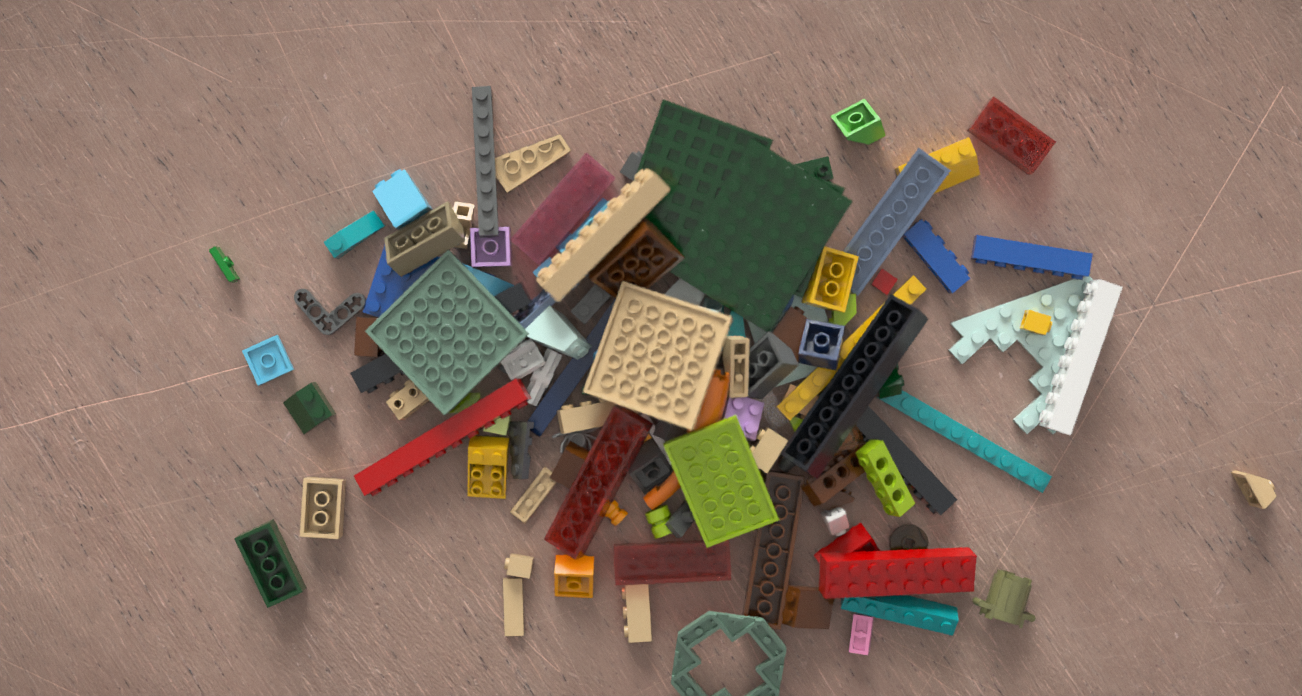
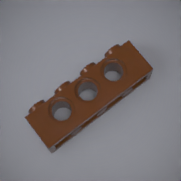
M865 443L858 446L854 444L847 449L848 453L845 455L840 454L834 458V463L832 465L828 464L818 479L811 476L805 480L807 484L801 488L814 507L824 504L865 472L864 468L859 464V459L855 453Z

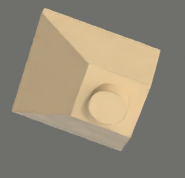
M1235 470L1231 472L1250 506L1265 509L1275 499V487L1270 480Z

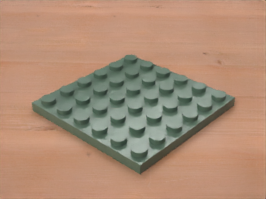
M447 250L365 331L444 415H447L529 335V332L450 250Z

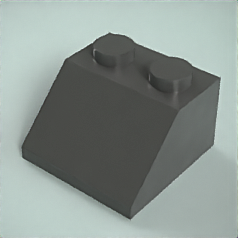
M653 438L621 459L628 473L644 494L648 493L656 485L658 486L663 483L674 471Z

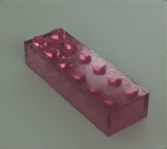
M586 152L514 234L510 241L540 266L614 183L616 178Z

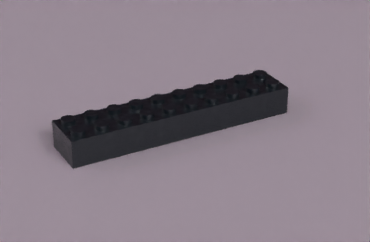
M890 294L780 454L818 479L929 319L918 308Z

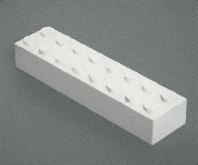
M1101 279L1091 280L1085 285L1083 291L1085 296L1078 305L1077 312L1079 313L1077 319H1074L1072 322V333L1065 342L1064 348L1066 351L1064 356H1061L1059 359L1058 367L1060 368L1052 379L1051 384L1053 388L1046 396L1045 403L1047 405L1045 411L1042 410L1039 416V426L1071 435L1122 290L1121 286Z

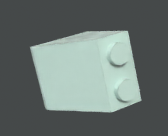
M551 306L543 311L526 328L529 332L528 338L577 360L584 357L592 347L566 316Z

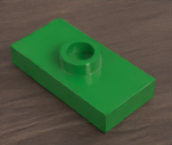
M214 246L209 249L210 254L227 280L232 283L240 280L232 267L234 263L230 257L225 256L220 247Z

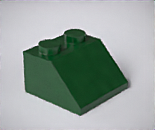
M311 382L283 402L303 434L308 433L336 415V412L316 382Z

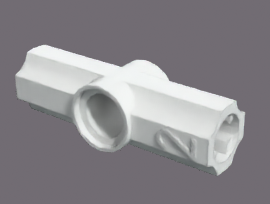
M547 348L543 356L547 364L535 370L530 378L531 382L527 387V391L532 399L527 401L534 406L538 405L545 389L548 388L553 379L554 371L562 357L560 353Z

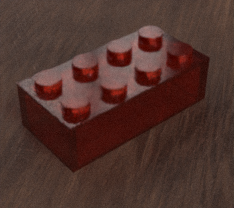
M994 96L987 101L967 129L969 133L1027 175L1035 172L1056 143L1055 140Z

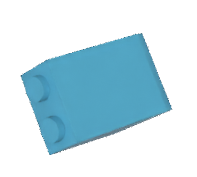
M400 169L392 173V178L385 182L383 180L376 184V189L372 191L393 226L398 230L432 210L406 170L401 171Z

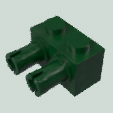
M828 156L795 164L818 178L826 181L834 179Z

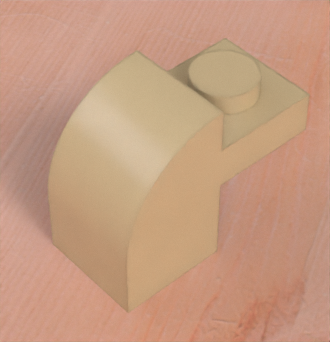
M455 202L453 210L463 227L465 241L455 247L467 249L469 239L471 238L470 228H473L474 205Z

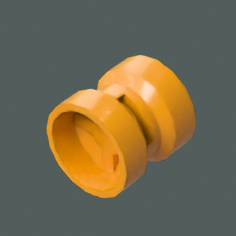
M614 499L602 511V514L610 518L611 523L616 526L625 518L628 512L625 509H620L619 503Z

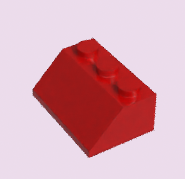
M860 522L842 536L837 537L829 545L821 548L814 554V557L820 564V553L880 551V549Z

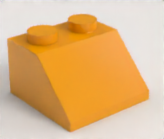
M556 555L554 572L555 596L593 598L594 556Z

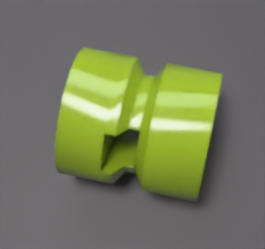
M667 504L644 513L648 524H652L651 532L654 539L672 533L665 525L671 515Z

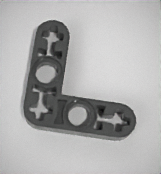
M299 289L294 294L296 304L320 332L325 335H332L359 313L366 303V298L363 294L353 293L329 313L308 289ZM300 293H307L306 299L309 302H312V300L314 301V303L310 304L307 307V309L305 308V306H307L308 304L305 301L299 300L301 298V296L299 295ZM354 297H361V306L355 305L354 307H352V309L355 310L352 313L351 309L348 306H346V304L348 303L349 305H352L355 302L353 299ZM314 306L319 307L321 310V314L318 317L311 315V309ZM342 308L348 312L347 318L343 320L338 317V311ZM326 315L327 317L324 320L327 323L332 322V330H324L325 324L322 321L320 323L317 321Z

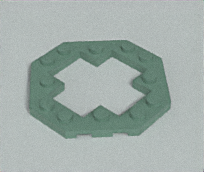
M708 611L678 631L671 685L681 696H708L688 673L701 664V658L692 647L719 629L726 634L731 642H734L748 632L769 657L755 666L756 672L765 682L744 696H779L787 648L764 618ZM724 687L712 696L732 695Z

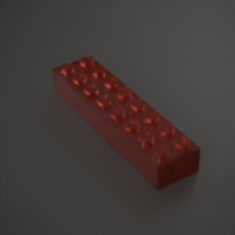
M621 405L613 406L544 538L546 542L575 560L584 556L653 426L652 422L627 407Z

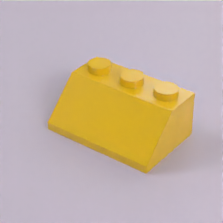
M824 246L801 303L845 313L859 256Z

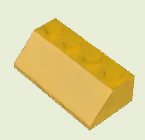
M969 137L929 154L951 170L935 193L980 175L977 155ZM903 164L895 168L897 176L900 174V172L903 170L906 164Z

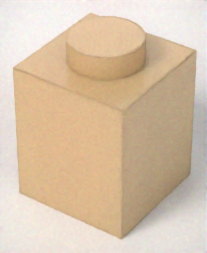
M511 553L510 558H506L504 569H507V575L530 579L534 557Z

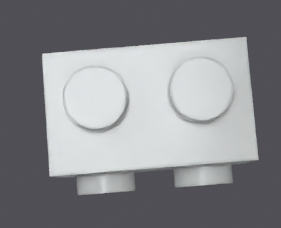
M532 339L521 342L519 346L501 361L511 381L521 379L547 364Z

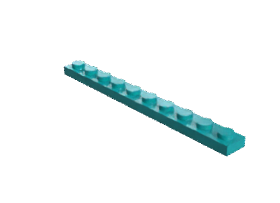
M903 390L900 395L880 399L1041 493L1044 492L1052 478L1051 475Z

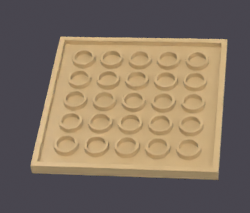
M622 281L583 392L694 430L733 318Z

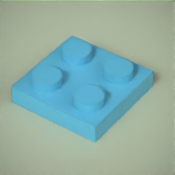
M275 335L242 350L258 386L294 370L279 335Z

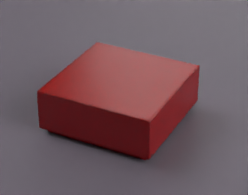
M881 269L871 285L885 295H888L898 279L884 269Z

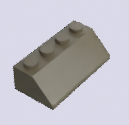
M447 201L385 237L387 264L402 277L464 242L463 227L451 204Z

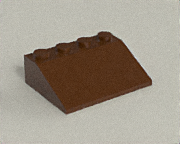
M643 217L588 272V276L591 281L617 298L622 281L649 289L680 263L684 256L655 225Z

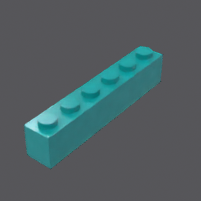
M909 595L841 598V609L951 636H953L959 621L957 607Z

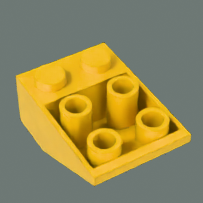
M475 436L470 439L468 445V497L506 499L509 438Z

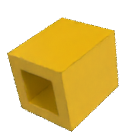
M1025 310L1020 329L1039 335H1046L1052 327L1051 316L1032 310Z

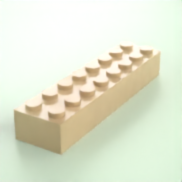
M648 169L639 171L634 177L635 180L631 184L625 185L620 191L621 194L617 198L611 199L607 204V208L603 212L597 213L593 218L594 221L589 226L586 225L580 230V236L576 240L572 239L565 246L566 250L562 254L558 253L551 260L552 264L548 268L544 267L539 271L536 280L557 302L671 190L654 172Z

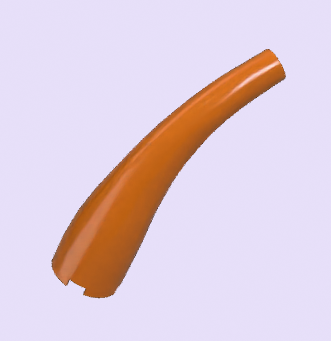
M715 369L694 430L687 429V433L721 421L729 391L730 373L726 372L725 375H721V370ZM673 471L660 486L656 485L643 497L645 503L652 510L659 507L681 487L675 472Z

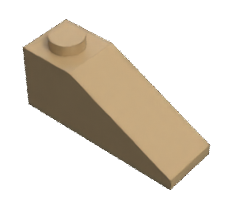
M727 336L723 345L722 356L725 373H730L728 397H748L749 339L743 336Z

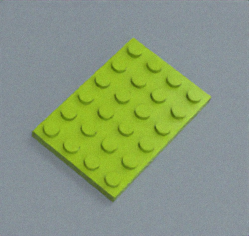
M737 415L663 443L707 548L779 521Z

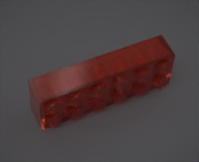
M704 540L614 544L615 586L731 580L730 541L726 540L708 548Z

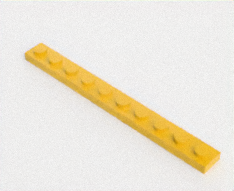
M913 275L893 295L911 305L926 288ZM883 304L843 342L837 371ZM817 367L776 408L790 421L829 384L837 371Z

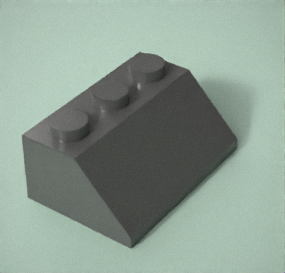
M768 331L749 349V398L763 399L799 366L792 350L772 332Z

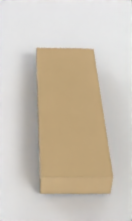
M545 466L510 511L523 523L527 522L557 483L550 479L551 470Z
M503 578L505 636H524L523 578Z

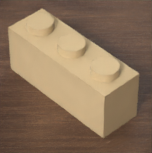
M648 581L625 582V588H622V599H626L627 606L623 607V618H627L628 626H624L625 637L629 638V643L652 641Z

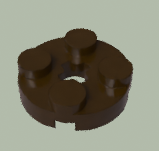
M904 524L897 527L889 538L891 550L927 549L929 544L926 533L914 524ZM906 539L914 540L912 548L904 547Z

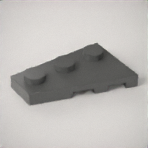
M510 421L509 435L511 437L510 454L512 456L511 473L513 479L523 480L529 478L531 457L528 453V447L532 445V437H529L530 428H534V422Z

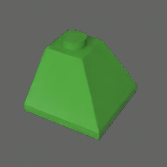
M865 99L831 116V119L847 140L869 145L886 136L881 119Z

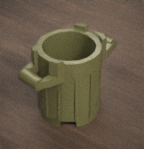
M997 569V572L994 573L986 601L978 597L972 599L973 604L981 607L979 614L982 615L984 613V617L991 620L995 618L1019 625V628H1022L1025 620L1034 622L1036 619L1035 615L1027 611L1024 612L1032 588V580L1026 577L1021 578L1009 571Z

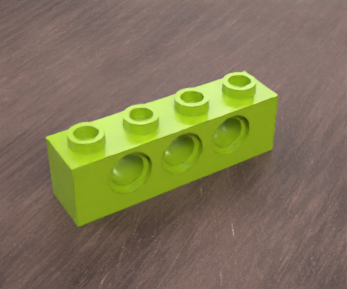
M871 439L855 452L859 459V464L864 468L867 479L874 487L875 494L880 499L886 514L901 517L915 505L883 441Z

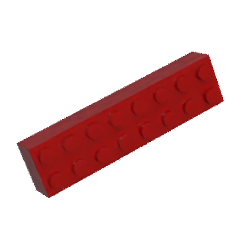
M969 547L820 553L819 591L825 599L974 592L977 555Z

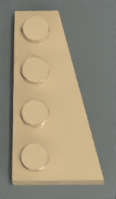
M561 135L540 141L528 147H523L495 158L496 177L505 191L509 193L570 153L571 150Z

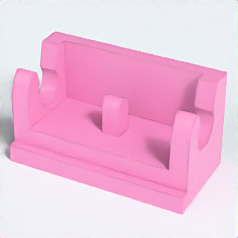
M860 613L854 614L849 646L850 653L869 654L874 617Z

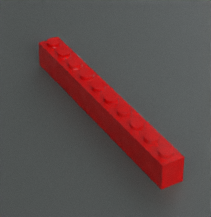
M514 379L354 475V478L364 496L372 495L374 497L382 492L381 488L384 486L391 487L398 483L397 479L401 476L405 478L413 474V469L420 466L422 468L430 464L431 458L435 456L439 458L447 453L446 450L452 447L454 449L463 444V439L467 437L471 439L479 434L478 430L483 427L488 429L495 425L494 421L500 417L502 420L512 415L511 411L515 408L518 410L528 405L527 401L532 398L521 379Z

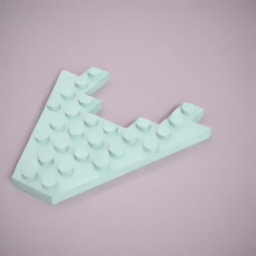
M1090 276L1083 277V280L1072 279L951 323V326L962 338L949 349V352L961 364L990 339L1001 352H1004L1017 340L1041 366L1028 379L1040 395L1013 419L1025 434H1028L1040 423L1039 416L1042 410L1045 411L1047 405L1045 403L1046 396L1052 391V379L1059 371V359L1061 356H1064L1066 351L1064 348L1065 342L1071 336L1072 322L1074 319H1077L1079 313L1077 312L1078 305L1085 296L1083 294L1084 287L1093 280ZM1025 310H1032L1051 316L1052 327L1050 332H1047L1046 335H1039L1020 329ZM1047 428L1051 434L1056 433V431Z

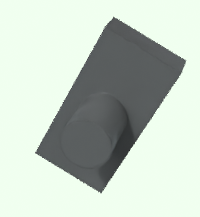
M686 499L665 524L676 538H681L695 521Z

